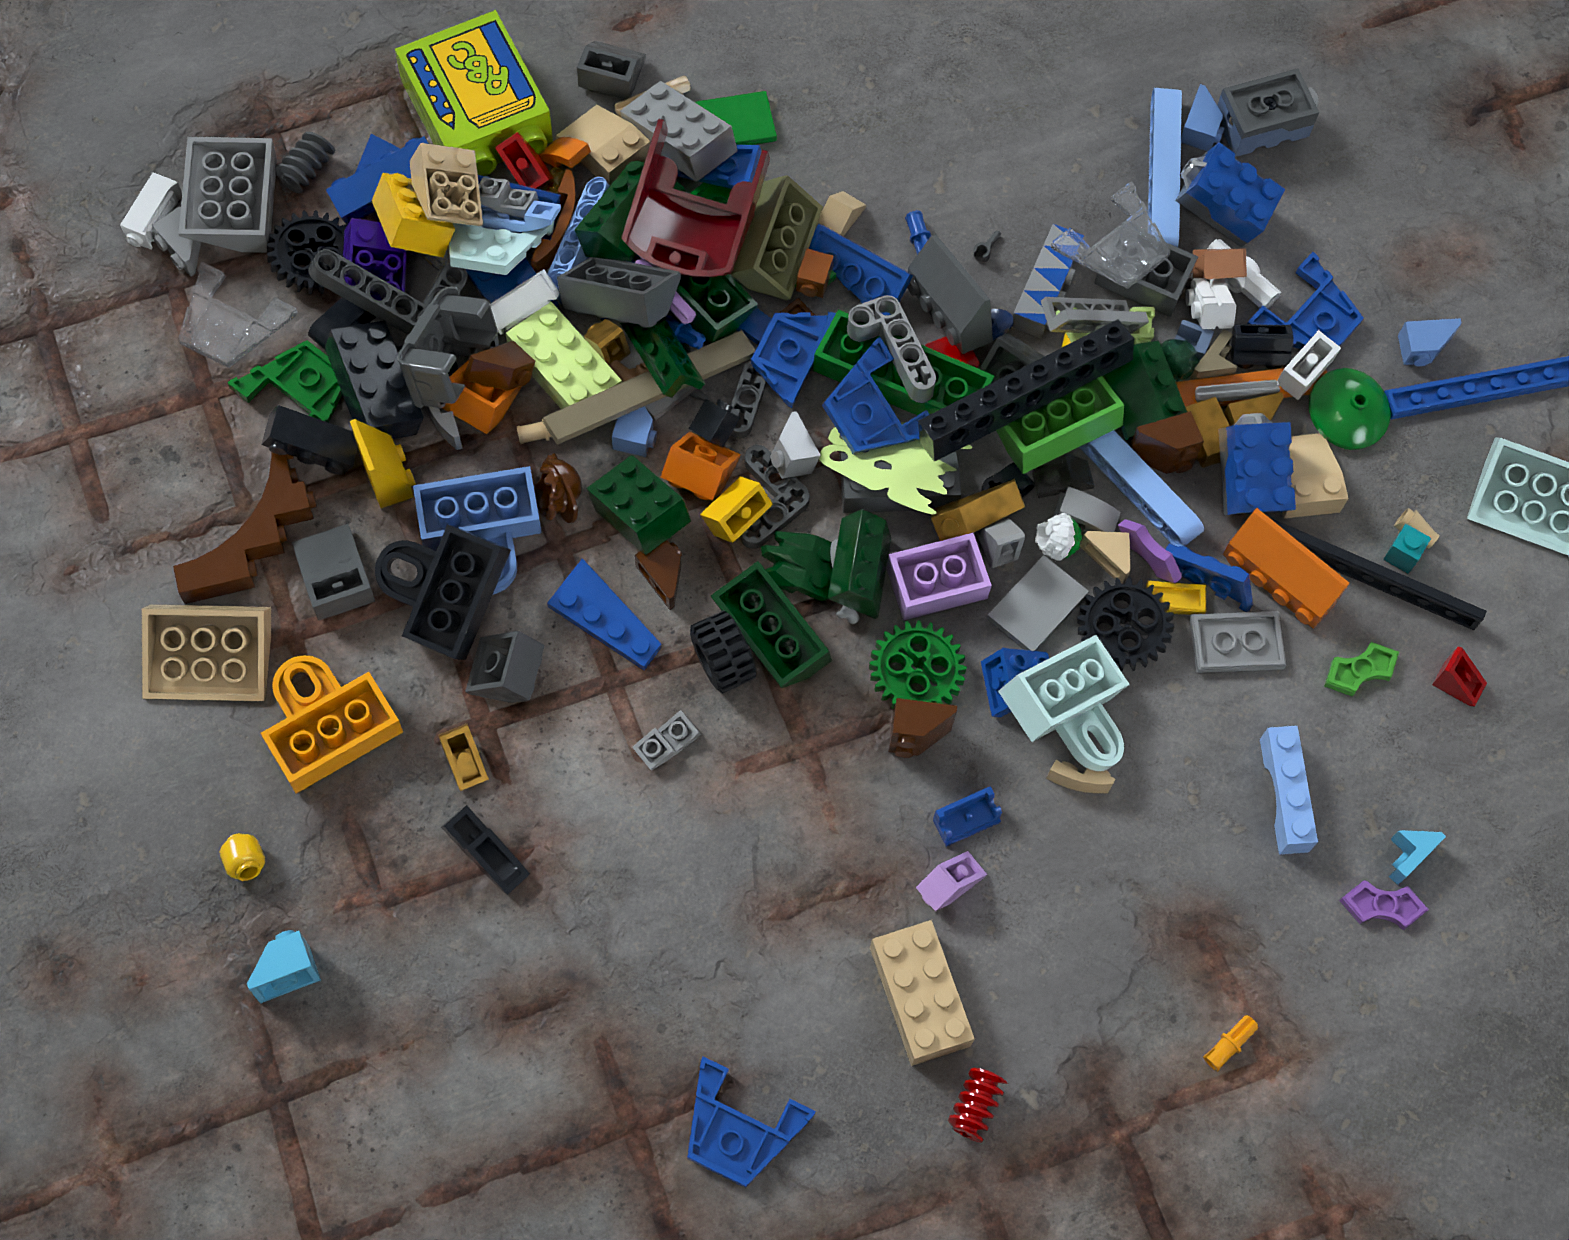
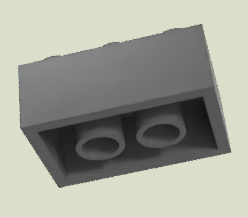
M1121 223L1099 267L1094 284L1144 306L1154 307L1156 311L1171 317L1190 279L1198 256Z

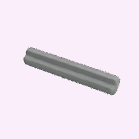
M1277 380L1198 386L1195 390V399L1197 403L1214 397L1217 398L1218 402L1253 399L1279 393L1280 387Z

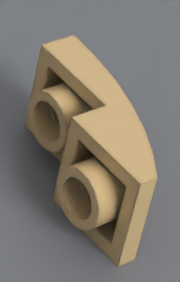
M1055 760L1046 778L1066 788L1087 793H1108L1115 781V778L1111 777L1107 770L1093 771L1086 768L1082 774L1078 772V769L1073 764L1065 761L1061 763L1058 760Z

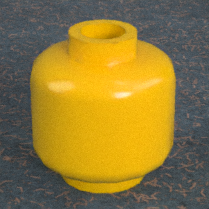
M234 834L227 839L219 851L226 873L231 878L241 881H248L257 877L265 864L262 848L259 841L253 835Z

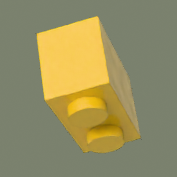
M740 476L700 516L714 536L733 543L773 503L759 482Z

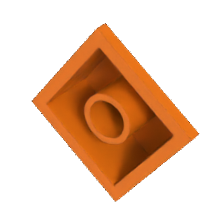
M468 360L450 376L451 383L464 384L465 388L455 403H446L442 409L447 412L452 411L454 416L488 434L502 421L522 386L506 391L467 381L464 375Z
M688 432L671 446L660 477L667 480L673 487L685 488L694 492V495L700 499L713 501L722 493L741 454L726 447H720L699 435Z

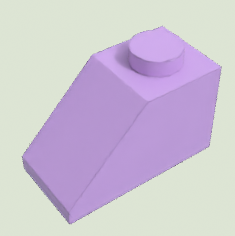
M967 851L939 864L916 888L921 893L925 903L937 911L959 898L981 881L987 873Z

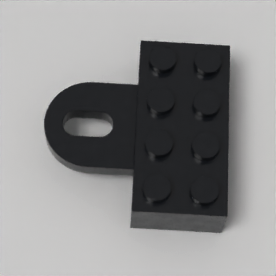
M386 321L331 329L325 350L352 420L356 419L392 436V439L417 435L424 417L420 407L413 404L397 356L403 346H395ZM456 361L448 372L449 377L458 370Z
M448 524L437 551L408 540L396 541L386 546L377 558L375 577L379 587L385 594L413 607L402 637L453 659L466 660L511 549ZM401 559L413 564L417 568L416 578L412 581H407L395 576L391 571L393 561Z

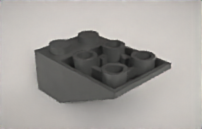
M349 524L292 542L318 621L376 602Z

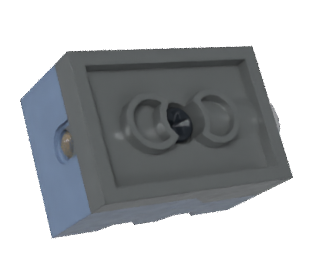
M1298 68L1223 88L1217 104L1223 114L1220 126L1224 127L1223 133L1231 151L1235 153V157L1252 153L1261 146L1266 148L1277 146L1283 140L1296 141L1310 136L1319 115L1317 108L1319 104L1318 95L1314 89L1307 87Z

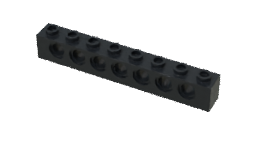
M1117 319L919 420V442L935 462L1132 361L1134 337Z

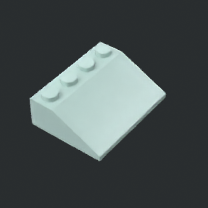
M1495 437L1485 461L1467 519L1569 556V462L1506 439Z

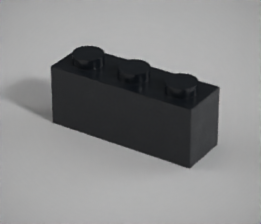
M277 405L269 415L261 444L269 447V450L275 454H289L297 457V460L301 463L323 466L326 471L333 474H345L354 465L358 449L353 431Z

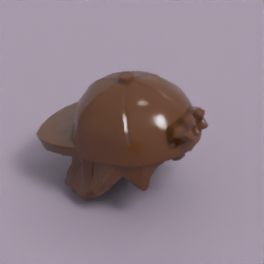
M553 453L548 455L540 468L541 478L534 485L535 488L542 491L539 511L546 517V520L551 521L560 513L565 522L574 523L578 516L576 500L582 492L581 479L573 466L558 459L557 455Z

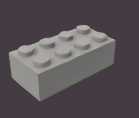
M659 81L620 110L621 117L632 123L650 141H652L658 119L665 120L668 133L661 156L672 159L677 165L678 170L696 182L738 151L731 125L662 81Z

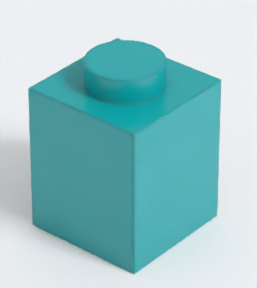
M1405 524L1383 560L1409 574L1419 561L1431 537Z

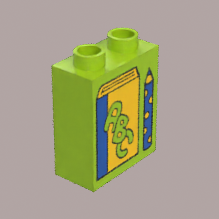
M496 10L395 48L401 82L433 144L475 150L478 175L487 176L493 172L497 164L504 162L495 147L517 132L524 137L538 155L546 149L549 143L553 142L550 110Z

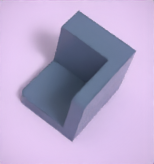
M1182 320L1169 351V356L1197 366L1207 351L1214 331L1202 329L1197 324Z

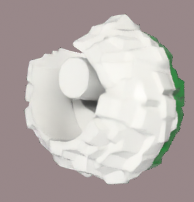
M1061 513L1048 519L1047 523L1043 522L1037 525L1035 543H1038L1042 553L1051 559L1061 561L1063 558H1069L1080 548L1082 541L1080 532L1082 531L1078 523L1070 515Z

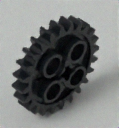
M304 210L301 218L292 213L291 222L282 218L281 226H274V234H269V243H267V262L271 263V272H277L278 281L287 279V288L296 284L297 292H300L305 287L308 289L309 295L313 293L314 288H318L321 295L324 294V286L315 282L309 275V266L315 255L323 249H329L343 257L344 230L348 224L339 226L340 218L338 217L330 221L329 213H326L321 218L317 210L314 211L313 216H308ZM318 263L321 269L330 271V267L326 263Z
M1116 577L1114 586L1104 581V590L1102 591L1095 586L1093 588L1095 597L1086 595L1085 602L1087 605H1080V613L1083 615L1077 617V623L1083 626L1078 627V635L1084 636L1081 642L1097 635L1114 662L1119 663L1120 671H1123L1125 664H1129L1132 671H1135L1137 662H1140L1146 668L1148 664L1147 658L1149 657L1156 662L1158 660L1157 651L1165 653L1166 645L1164 643H1171L1172 636L1169 633L1174 631V624L1169 622L1173 620L1174 614L1166 612L1170 607V603H1160L1163 599V593L1160 592L1153 595L1154 585L1152 584L1147 589H1144L1142 579L1138 581L1137 585H1132L1131 577L1127 578L1126 584H1121L1120 579ZM1117 601H1125L1129 604V606L1127 608L1120 609L1116 607L1114 603ZM1107 609L1110 611V613L1103 612V610ZM1148 616L1151 619H1153L1154 622L1149 625H1144L1139 621V619L1141 617ZM1127 621L1131 623L1130 625L1126 624L1124 627L1120 625V623L1125 624ZM1101 623H1107L1112 626V629L1101 631L1097 626ZM1141 635H1147L1148 638L1144 639ZM1132 639L1137 645L1128 648L1122 644V641Z

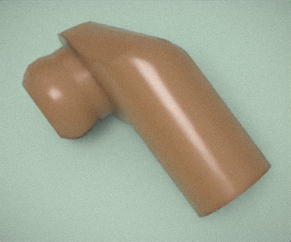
M614 360L609 366L622 382L649 371L645 363L636 365V368L628 369L618 360Z

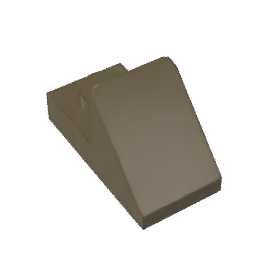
M1225 329L1222 330L1195 367L1190 380L1235 374L1237 366L1226 360L1233 348L1229 345L1233 337L1232 333Z

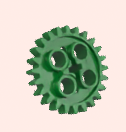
M918 620L916 628H912L910 623L905 621L904 630L894 625L893 635L885 631L883 635L884 641H876L875 647L878 650H872L871 658L874 661L869 663V669L874 671L870 675V681H879L875 684L874 691L884 690L881 700L886 701L891 698L892 709L895 707L897 698L940 704L944 701L950 705L953 699L951 694L959 695L960 688L957 685L964 684L965 678L961 675L965 674L967 669L966 666L960 665L964 662L965 655L957 654L961 648L960 644L951 645L954 637L952 634L945 638L942 636L943 627L935 632L933 631L932 622L928 624L927 628H922V623ZM920 644L925 648V651L916 652L911 646ZM902 649L906 653V655L902 652H899L898 650ZM895 662L900 663L904 669L895 671L889 665ZM933 665H941L946 671L937 673L931 667ZM930 681L937 684V686H932ZM918 683L925 690L915 692L910 688V685Z

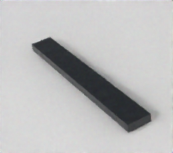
M1270 518L1333 570L1471 630H1475L1484 620L1487 611Z

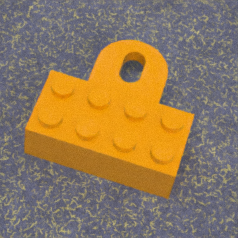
M304 655L287 660L276 671L272 684L273 693L287 718L260 734L295 794L403 733L399 719L370 672L341 687L325 662L316 657ZM303 672L309 676L315 686V691L311 696L302 697L297 693L292 684V678L295 674Z

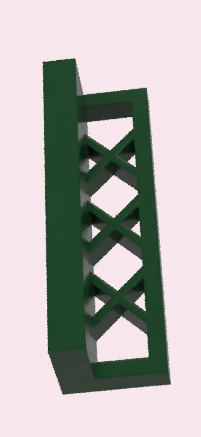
M665 317L657 321L656 325L646 328L629 322L620 323L664 396L673 398L683 384L699 390L706 384Z

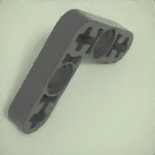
M762 445L749 447L745 453L744 463L746 469L775 498L771 500L773 505L740 536L743 545L751 549L763 546L775 536V531H781L807 509L810 499L808 489L796 477L785 478V481L780 485H774L769 481V477L772 474L779 472L771 462V452ZM752 456H755L756 458L762 456L763 465L758 461L752 463ZM792 495L795 497L801 495V503L796 500L790 504ZM777 510L783 514V519L779 522H771L767 518V514L770 511ZM761 528L759 530V538L755 536L748 537L749 530L756 532Z

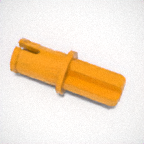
M1246 1015L1227 1034L1222 1033L1221 1040L1203 1056L1205 1062L1218 1072L1231 1056L1242 1051L1240 1047L1258 1029L1256 1021Z

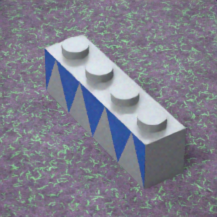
M1055 224L1052 225L1013 313L1014 324L1012 328L1038 338H1042L1045 329L1049 330L1041 300L1045 297L1065 298L1066 292L1062 291L1064 285L1070 286L1076 272L1075 269H1072L1074 262L1080 263L1085 251V247L1081 246L1084 235Z

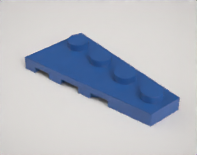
M736 145L738 150L736 153L699 181L731 189L738 182L747 181L752 183L761 155L760 145ZM678 170V177L693 180L692 178Z
M818 223L809 249L834 256L832 271L836 273V277L860 299L861 303L886 295L893 296L899 302L901 301L913 277L912 274L823 224ZM883 312V313H882L883 315H887V316L892 315L891 313H888V312Z

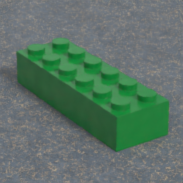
M839 309L814 354L813 371L841 382L880 336L862 342L854 341L847 332L849 314ZM856 322L858 325H865L864 322ZM899 335L893 336V337L896 338V339H903V338H904V337L899 336ZM924 345L921 346L936 375L933 397L929 401L919 403L910 398L892 361L870 374L889 404L915 415H919L925 410L932 414L993 383L995 377L990 373ZM905 359V361L909 363L916 362L913 359Z

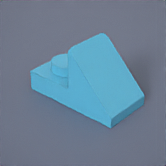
M1398 831L1391 840L1404 853L1392 864L1396 870L1389 878L1399 885L1446 836L1442 832Z

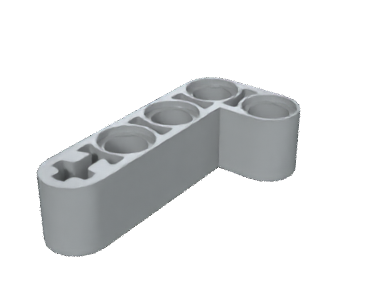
M886 295L853 307L848 315L847 332L849 337L854 341L862 342L880 336L894 358L892 362L910 398L919 403L929 401L933 397L936 375L900 302L895 297ZM883 312H888V313H891L892 315L887 316V315H883L882 313H883ZM856 322H864L865 325H858ZM899 335V336H902V337H904V338H903V339H896V338H894L893 336ZM905 359H913L916 362L909 363L906 362Z

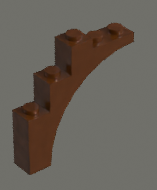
M271 452L267 484L262 498L248 520L234 535L217 548L197 559L173 566L178 593L184 604L255 588L253 577L258 576L255 560L285 553L283 542H288L284 526L314 519L312 508L317 507L313 490L307 491L304 481L299 482L296 467L291 468L289 460L294 459V456L289 454L279 455Z

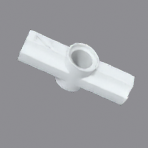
M1216 239L1207 249L1231 248L1221 239ZM1246 256L1247 277L1223 278V280H1225L1227 287L1235 293L1242 292L1259 308L1264 306L1269 309L1279 298L1281 291L1260 274L1257 263Z

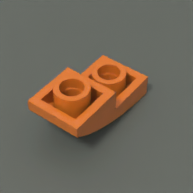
M560 137L547 146L539 156L544 162L556 168L561 164L573 168L591 150L589 144L571 137Z

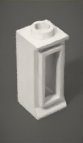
M154 172L152 173L120 224L128 243L135 247L143 246L150 250L153 248L151 242H154L153 237L156 234L152 224L173 211L178 201L182 199V192L178 182Z
M544 269L490 304L500 335L503 334L505 329H510L549 304L551 300L558 298L560 292Z

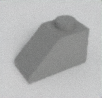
M797 411L791 413L770 455L771 462L782 479L812 474L821 456Z
M1009 518L998 520L980 530L978 539L990 567L995 568L1019 559L1025 534Z

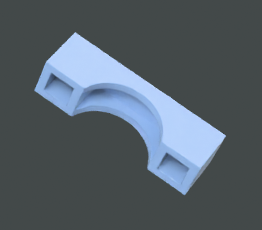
M1298 726L1267 728L1260 738L1264 768L1269 770L1275 787L1276 820L1274 827L1279 855L1308 853L1318 843Z

